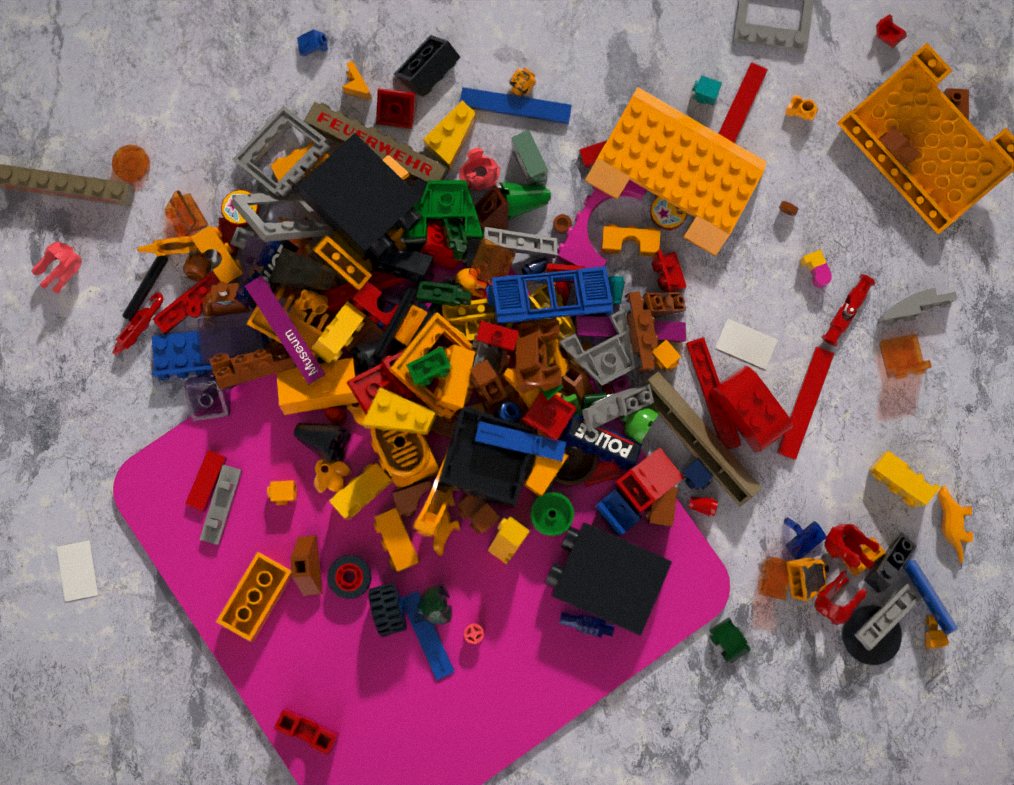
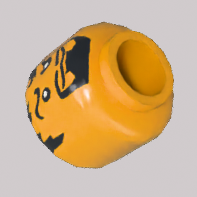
M524 67L523 69H517L509 80V84L512 86L511 91L518 96L521 94L529 95L536 84V79L534 78L536 75Z

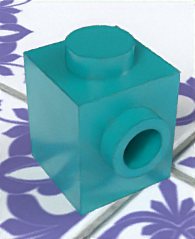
M701 75L700 80H695L692 91L695 92L693 99L700 104L714 106L722 82Z

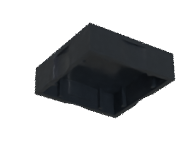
M463 406L459 411L437 485L514 508L524 480L525 466L531 454L475 441L478 424L480 421L537 435L538 430L516 422L500 420L490 414Z

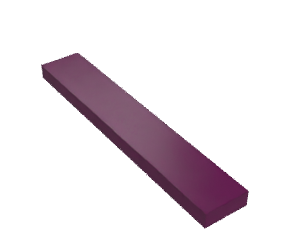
M575 317L576 336L611 338L617 335L608 317ZM655 321L654 329L655 334L658 336V341H686V322Z

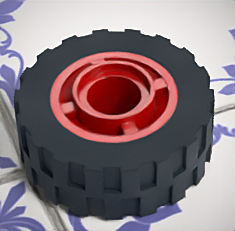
M342 556L333 562L328 570V585L338 597L354 599L361 596L369 588L372 573L368 563L359 556ZM347 571L354 573L355 580L353 582L345 580L344 575Z

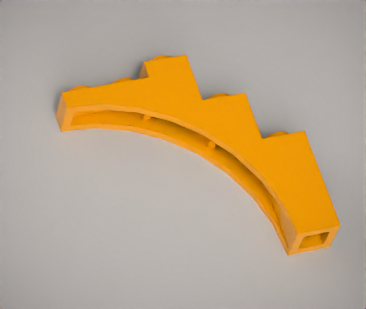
M507 368L502 378L514 387L529 409L541 390L537 388L523 394L517 389L516 369ZM537 431L538 436L547 437L540 431ZM565 451L562 462L535 455L531 471L523 486L539 497L542 496L568 457Z
M444 460L429 497L414 525V528L418 529V533L428 537L437 535L454 492L452 489L437 485Z

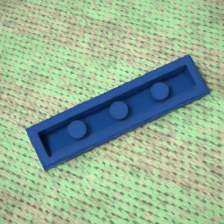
M916 560L908 561L903 568L944 634L947 636L957 631L956 623Z

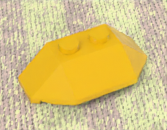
M488 299L473 300L471 305H442L443 318L469 342L474 341V336L478 332L481 321L495 324L493 306L488 304ZM515 322L502 323L501 326L510 329Z

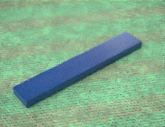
M462 87L460 102L463 100L471 109L569 124L572 108L571 104Z

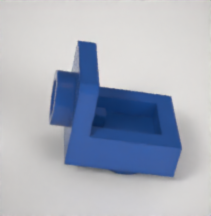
M313 29L297 37L299 52L302 56H307L317 50L328 51L327 37L320 31Z

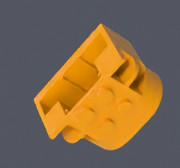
M369 428L373 440L371 445L380 456V459H378L380 465L385 472L388 471L397 489L419 483L439 473L440 468L424 434ZM401 437L405 438V445L400 448L396 447V440Z

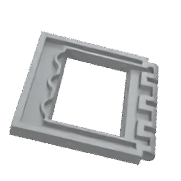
M749 0L738 1L733 42L806 53L814 0H803L799 31L746 23Z
M283 106L233 160L278 198L279 195L285 197L293 188L290 184L296 185L306 175L303 170L309 171L319 161L316 156L318 155L322 158L330 147L326 138ZM293 126L315 144L278 183H275L258 169L255 164Z
M290 191L285 197L279 195L278 198L271 192L232 196L233 207L264 242L331 236L333 234V229L295 191ZM293 202L308 220L264 223L249 205Z

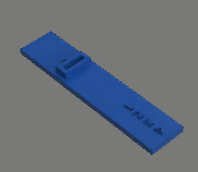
M480 421L475 438L477 442L561 462L563 461L566 446L564 441L557 440L555 442L551 438Z
M418 590L401 598L405 612L436 680L455 672Z

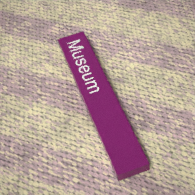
M260 276L245 285L247 291L308 385L325 376V372L264 278Z

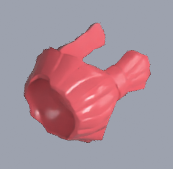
M478 147L471 149L467 153L469 159L459 169L460 180H466L469 188H472L473 191H482L497 184L500 174V167L495 163L494 159L482 155L484 151ZM477 167H483L486 169L487 174L483 177L477 176V172H473V170Z
M60 241L47 246L43 258L31 271L34 275H40L46 271L52 261L58 259L60 261L59 265L40 283L41 287L45 289L55 278L60 277L58 283L52 288L55 293L61 291L62 287L65 286L74 273H79L78 270L82 264L80 255H77L72 247Z

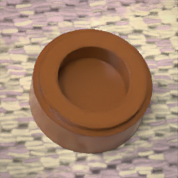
M782 201L779 206V210L790 216H796L799 210L798 207L786 201Z
M560 214L555 217L553 228L559 234H566L568 229L572 227V221L569 216Z

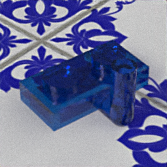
M789 517L784 519V524L793 529L797 534L785 545L795 560L802 559L826 538V534L815 521L803 530L798 523Z

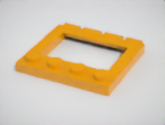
M436 312L391 366L389 371L440 417L445 416L451 419L456 411L434 404V394L426 387H417L406 364L426 355L442 334L454 345L477 351L472 349V344ZM469 379L467 390L471 392L475 386L471 379ZM468 391L466 392V397H465V399H466V398L468 397V395H469V392H468Z

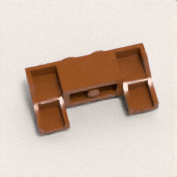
M640 291L630 292L625 295L627 303L630 302L632 311L627 315V322L630 328V342L633 354L640 353L637 355V358L641 359L642 367L639 368L640 374H645L653 371L655 365V357L651 352L658 348V336L655 334L654 329L655 319L650 310H644V300L641 297Z
M556 318L545 321H523L516 324V331H519L515 349L517 389L524 394L537 388L547 391L562 385L561 368L558 365L547 368L546 342L560 337L559 321Z
M274 339L265 343L266 349L241 354L234 358H230L228 354L220 353L209 359L219 389L293 369L295 364L283 344Z

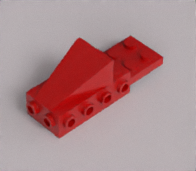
M442 334L428 353L440 347H443L445 350L454 344ZM407 347L401 349L394 356L389 355L381 360L382 363L347 381V385L366 416L379 388L408 401L416 396L389 371ZM438 377L431 380V384L436 382V384L438 385ZM429 384V385H427V386H425V387H426L427 389H430V388H431V384Z

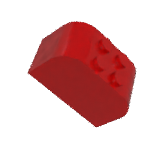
M748 366L739 368L709 390L754 453L762 452L793 428V424L785 410L758 374Z

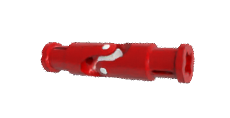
M864 274L859 276V282L849 292L845 303L842 304L831 321L827 333L821 337L824 342L837 346L839 337L842 333L846 332L857 313L858 307L867 298L869 289L876 283L871 277ZM842 314L850 316L849 319L845 321Z

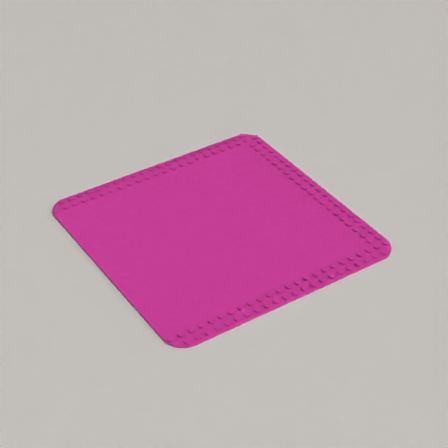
M490 249V271H477V281L485 282L487 288L493 277L517 274L501 252ZM463 256L462 261H459L455 270L435 264V268L427 282L445 284L449 278L455 280L457 273L467 268V265H463ZM405 280L381 290L382 294L379 297L386 298L384 312L393 295L398 294L403 297L409 287L418 292L419 284ZM486 288L478 289L479 291H484L483 298L472 295L471 301L487 299ZM415 297V299H414V301H413L414 303H416V304H418V305H419L420 303L426 305V306L428 307V309H429V307H430L431 304H432V303L417 301L416 297ZM523 321L515 322L510 329L516 330V324ZM561 346L562 358L568 359L566 351ZM344 347L341 348L343 353L338 360L353 358L352 354ZM503 349L499 361V369L496 373L507 397L490 406L485 397H480L475 387L469 402L464 405L465 407L482 403L485 413L493 416L495 410L502 402L512 401L520 407L521 417L526 415L529 409L523 398L513 386L502 378L507 368L515 369V363L508 357V354L511 352L510 350ZM353 358L355 365H359L357 359ZM276 373L236 385L131 456L118 470L113 485V495L118 510L298 785H482L714 619L725 607L730 594V579L726 567L677 498L674 525L672 527L648 524V519H645L646 509L639 513L642 519L622 536L612 531L609 522L598 514L595 506L618 488L614 482L619 478L585 487L584 482L576 485H563L552 480L553 488L546 493H560L569 499L574 510L572 527L579 530L582 523L585 522L672 561L641 636L551 596L554 588L546 585L545 581L554 562L562 566L566 562L569 551L560 547L568 530L560 535L547 536L534 528L530 519V510L537 497L532 491L523 486L524 480L514 508L485 500L501 520L484 535L481 532L477 534L470 526L472 521L468 517L464 519L457 512L460 509L457 505L468 494L454 490L453 499L455 506L449 504L448 512L450 513L451 522L459 521L461 530L454 529L451 532L444 547V554L439 556L433 549L434 535L432 537L422 535L417 532L418 529L414 528L415 522L433 488L437 475L428 478L432 488L424 492L417 503L418 510H415L416 513L407 517L404 514L401 515L420 563L397 572L396 569L391 568L388 560L391 558L389 551L385 552L381 544V540H384L381 532L377 533L373 524L376 522L374 517L397 508L392 494L393 491L398 490L397 486L392 482L352 519H344L329 501L337 492L326 488L325 491L320 493L314 486L316 476L315 464L322 458L294 437V429L300 422L330 425L332 423L322 409L284 415L279 405ZM587 375L595 393H601L590 376ZM436 382L431 384V388L428 389L433 394L438 386ZM561 390L558 391L561 394V398L568 397ZM417 395L409 400L432 411ZM353 403L352 406L358 407L359 403ZM346 405L335 406L346 411V420L340 426L347 428V431L351 432V438L346 443L344 449L345 456L341 461L351 470L349 475L342 477L345 488L354 477H359L363 474V470L372 463L374 465L377 463L380 467L381 465L378 460L380 456L371 445L373 440L370 429L359 425L354 420L353 413L347 409ZM619 417L615 418L617 422L624 426ZM622 428L618 436L627 439ZM429 431L428 435H424L439 468H441L451 439ZM398 438L395 442L396 447H403L406 442L405 438ZM639 448L634 463L606 451L602 458L598 455V463L617 458L622 475H625L647 458V456ZM208 450L227 457L224 465L243 470L220 545L199 540L216 485L205 511L185 504ZM566 454L568 456L566 460L569 461L570 455ZM323 465L321 471H328V466ZM294 480L297 482V501H288V505H276V502H272L268 498L267 487L270 486V481ZM549 511V517H555V511ZM511 517L530 532L509 562L505 564L491 554L488 549L500 531L497 528L504 518L508 520ZM317 535L323 594L303 596L297 584L291 578L254 642L248 641L216 622L257 552L292 571L290 558L297 537ZM346 555L359 556L364 559L372 573L369 588L361 596L354 599L338 597L337 594L332 592L327 580L328 570L332 563ZM347 571L344 578L347 582H353L355 575L353 572ZM393 582L401 598L418 590L455 672L436 680L406 612V631L381 637L372 617L368 599L369 589ZM476 623L483 628L484 636L479 643L471 644L466 641L464 631L468 625ZM287 707L339 733L332 751L326 755L310 747L308 742L298 737H290L274 729L282 710Z

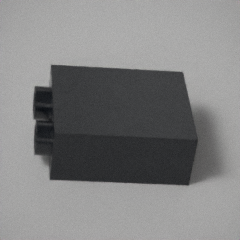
M356 133L348 138L298 184L300 197L364 261L372 254L378 259L382 258L395 244L390 237L400 228L408 233L423 217L418 212L420 210L421 197Z
M585 522L582 523L579 530L570 526L560 547L569 551L564 566L554 562L545 581L546 585L554 588L551 596L641 636L672 561Z

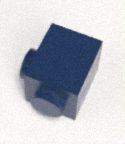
M698 459L681 472L686 478L684 482L690 489L698 490L701 488L704 490L712 483L710 481L713 477L712 474Z

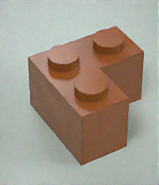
M468 495L457 505L460 508L457 512L464 519L468 517L472 521L470 526L477 534L481 532L484 535L501 520L484 499Z

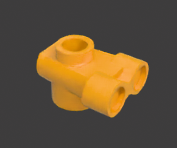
M794 94L785 114L813 121L819 108L815 106L814 101L810 99L802 100V97Z
M304 289L301 292V297L295 301V308L299 310L312 309L314 314L320 315L328 309V298L325 295L318 294L316 291Z

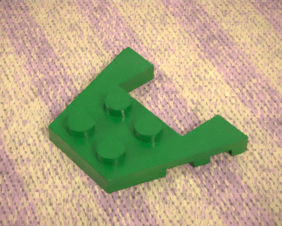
M428 181L421 199L420 210L418 211L423 217L409 231V238H426L428 219H442L443 217L465 218L466 237L483 238V232L467 181Z

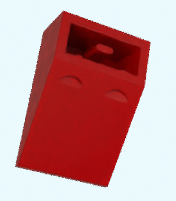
M658 448L614 483L635 510L640 513L684 479V477L664 451Z

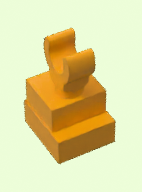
M934 616L926 617V623L930 630L925 633L926 641L924 642L926 649L949 646L948 637L942 630H938V623Z

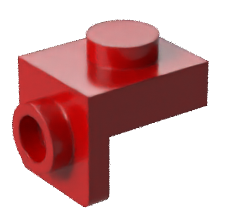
M890 14L876 24L877 38L892 48L907 37L906 31L893 23V16Z

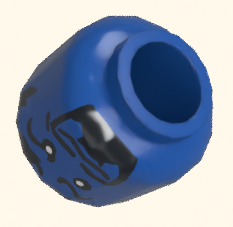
M505 401L497 407L493 417L518 423L522 414L520 407L516 403Z

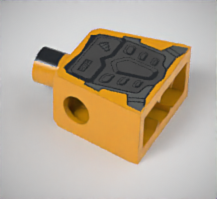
M802 558L786 562L792 598L808 601L826 587L825 574L829 572V566L821 559Z

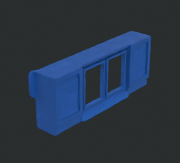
M606 266L530 275L491 278L490 285L486 288L488 304L493 306L495 325L501 326L502 323L605 313L606 317L609 318L613 314ZM574 281L578 305L557 307L554 283ZM547 283L551 308L531 310L527 285Z

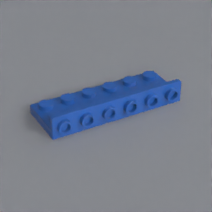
M251 326L152 336L154 361L152 376L158 378V380H169L172 376H177L180 379L188 378L191 374H196L199 377L207 376L208 373L213 372L209 359L213 358L214 355L223 353L228 354L230 358H234L241 354L266 349L265 343L268 342V336Z

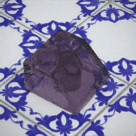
M214 374L191 377L182 385L192 421L230 415V386L219 389Z

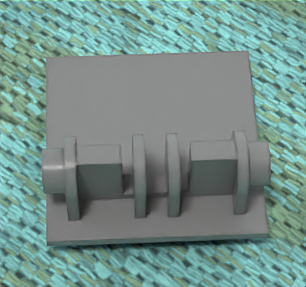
M475 334L471 348L477 351H475L472 368L487 359L495 373H497L503 348L475 341L477 336Z

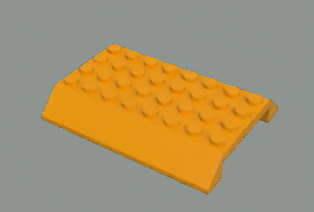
M925 43L911 56L909 61L853 111L850 110L837 124L939 235L1014 171V136L1006 127L989 142L937 87L953 70L928 43ZM892 128L900 132L920 153L905 168L879 141Z
M637 87L584 181L615 199L619 198L629 180L633 181L695 217L683 238L716 256L730 236L763 175L766 161Z

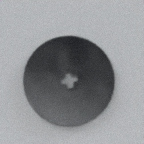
M874 605L855 609L851 618L844 623L842 629V640L848 653L855 660L867 665H880L888 662L897 654L902 642V631L899 622L871 650H867L855 637V634L882 608Z

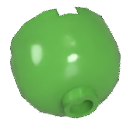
M643 407L623 418L625 422L623 431L626 438L639 445L659 413L648 407Z

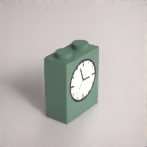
M527 130L513 136L512 151L527 183L530 185H545L548 178V168L530 131Z

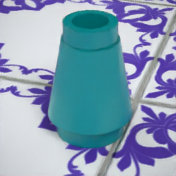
M610 276L608 280L613 303H622L625 286L623 276Z

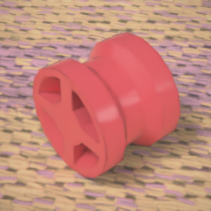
M475 623L467 626L464 631V637L467 642L477 644L483 639L484 630L479 624Z

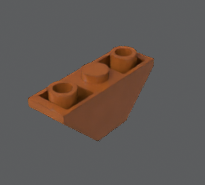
M682 292L645 293L642 297L644 300V310H650L654 318L686 311Z
M569 362L565 376L562 377L563 388L560 390L567 396L576 394L579 405L582 407V396L596 393L587 375Z
M317 535L297 537L290 558L292 578L303 596L323 594Z

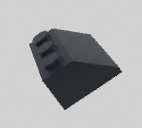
M430 35L394 73V76L412 92L424 97L431 92L432 87L444 78L445 73L453 68L461 57L449 41Z

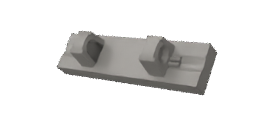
M484 227L483 248H490L499 252L503 250L529 254L532 257L556 258L557 238Z
M226 465L222 466L199 540L220 545L243 470Z
M909 583L904 584L855 634V637L867 650H871L922 597Z

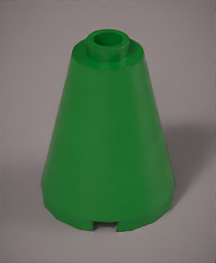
M510 182L499 183L501 185L499 189L509 204L508 220L548 205V202L551 200V192L546 186Z

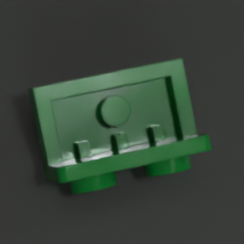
M443 347L406 364L414 384L417 387L421 386V388L431 384V380L439 377V379L446 377L450 374L449 371L453 369Z

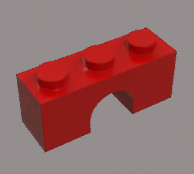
M367 281L351 298V301L354 302L352 305L361 312L363 310L369 314L368 318L376 324L380 322L385 326L383 330H386L398 305H395L388 313L381 312L377 307V299L382 292Z
M287 707L282 710L274 726V729L290 737H298L308 742L310 747L326 755L332 751L339 736V733Z

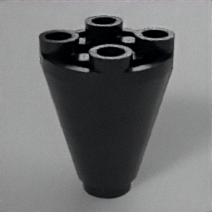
M393 339L383 358L374 355L379 341L357 344L350 349L353 358L357 359L359 365L356 367L359 374H362L382 363L381 360L385 357L396 355L406 345Z
M300 422L294 429V437L322 459L332 464L337 460H343L345 456L344 449L346 443L351 438V432L340 425Z

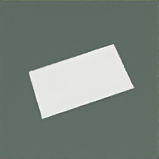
M728 318L715 348L766 370L778 339Z
M90 540L56 547L65 602L97 596L98 590Z

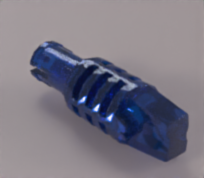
M564 612L561 613L559 625L573 627L578 632L601 638L602 635L613 636L614 626L605 624V620L585 615H579L578 617Z

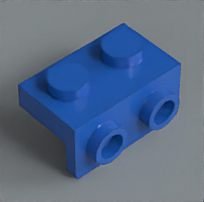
M618 488L595 506L598 514L609 522L612 531L616 534L618 533L619 536H622L642 519L641 515Z

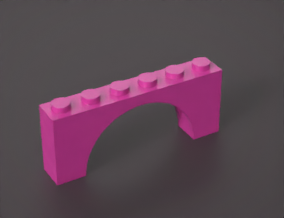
M629 180L619 197H632L642 201L647 190ZM594 186L592 187L594 192L591 196L588 195L583 203L585 208L582 212L579 211L574 219L576 221L575 226L568 229L565 235L567 237L565 244L561 243L557 249V260L566 265L585 266V268L606 266L607 260L601 257L590 243L587 223L593 211L601 203L613 197Z

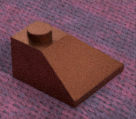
M494 184L474 205L482 231L484 227L501 230L508 228L509 204L499 187Z

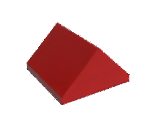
M378 88L376 124L413 129L417 107L415 93Z

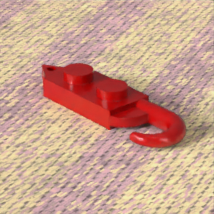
M157 292L153 294L149 301L156 300L151 307L139 310L116 338L117 342L112 351L114 355L119 354L124 349H129L130 346L136 343L137 337L142 331L148 328L152 320L151 318L163 303L164 297L162 293Z

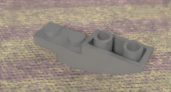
M936 288L915 293L891 307L878 319V322H885L886 325H891L901 319H904V322L916 320V316L920 315L921 311L931 310L933 306L939 305L940 308L951 306V303L957 300L956 292L937 295Z
M650 384L627 389L593 402L592 406L582 410L586 428L594 429L619 416H627L654 403Z

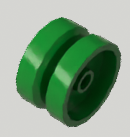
M555 492L545 493L538 497L530 510L532 525L538 532L547 536L562 534L569 529L574 518L573 505L569 499ZM549 511H555L554 518L549 517Z

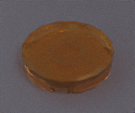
M137 145L122 146L115 152L112 158L113 171L126 182L140 181L149 172L151 164L149 156Z

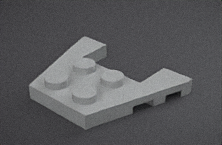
M626 308L609 316L617 335L586 351L583 350L576 334L559 341L563 349L600 386L635 369Z

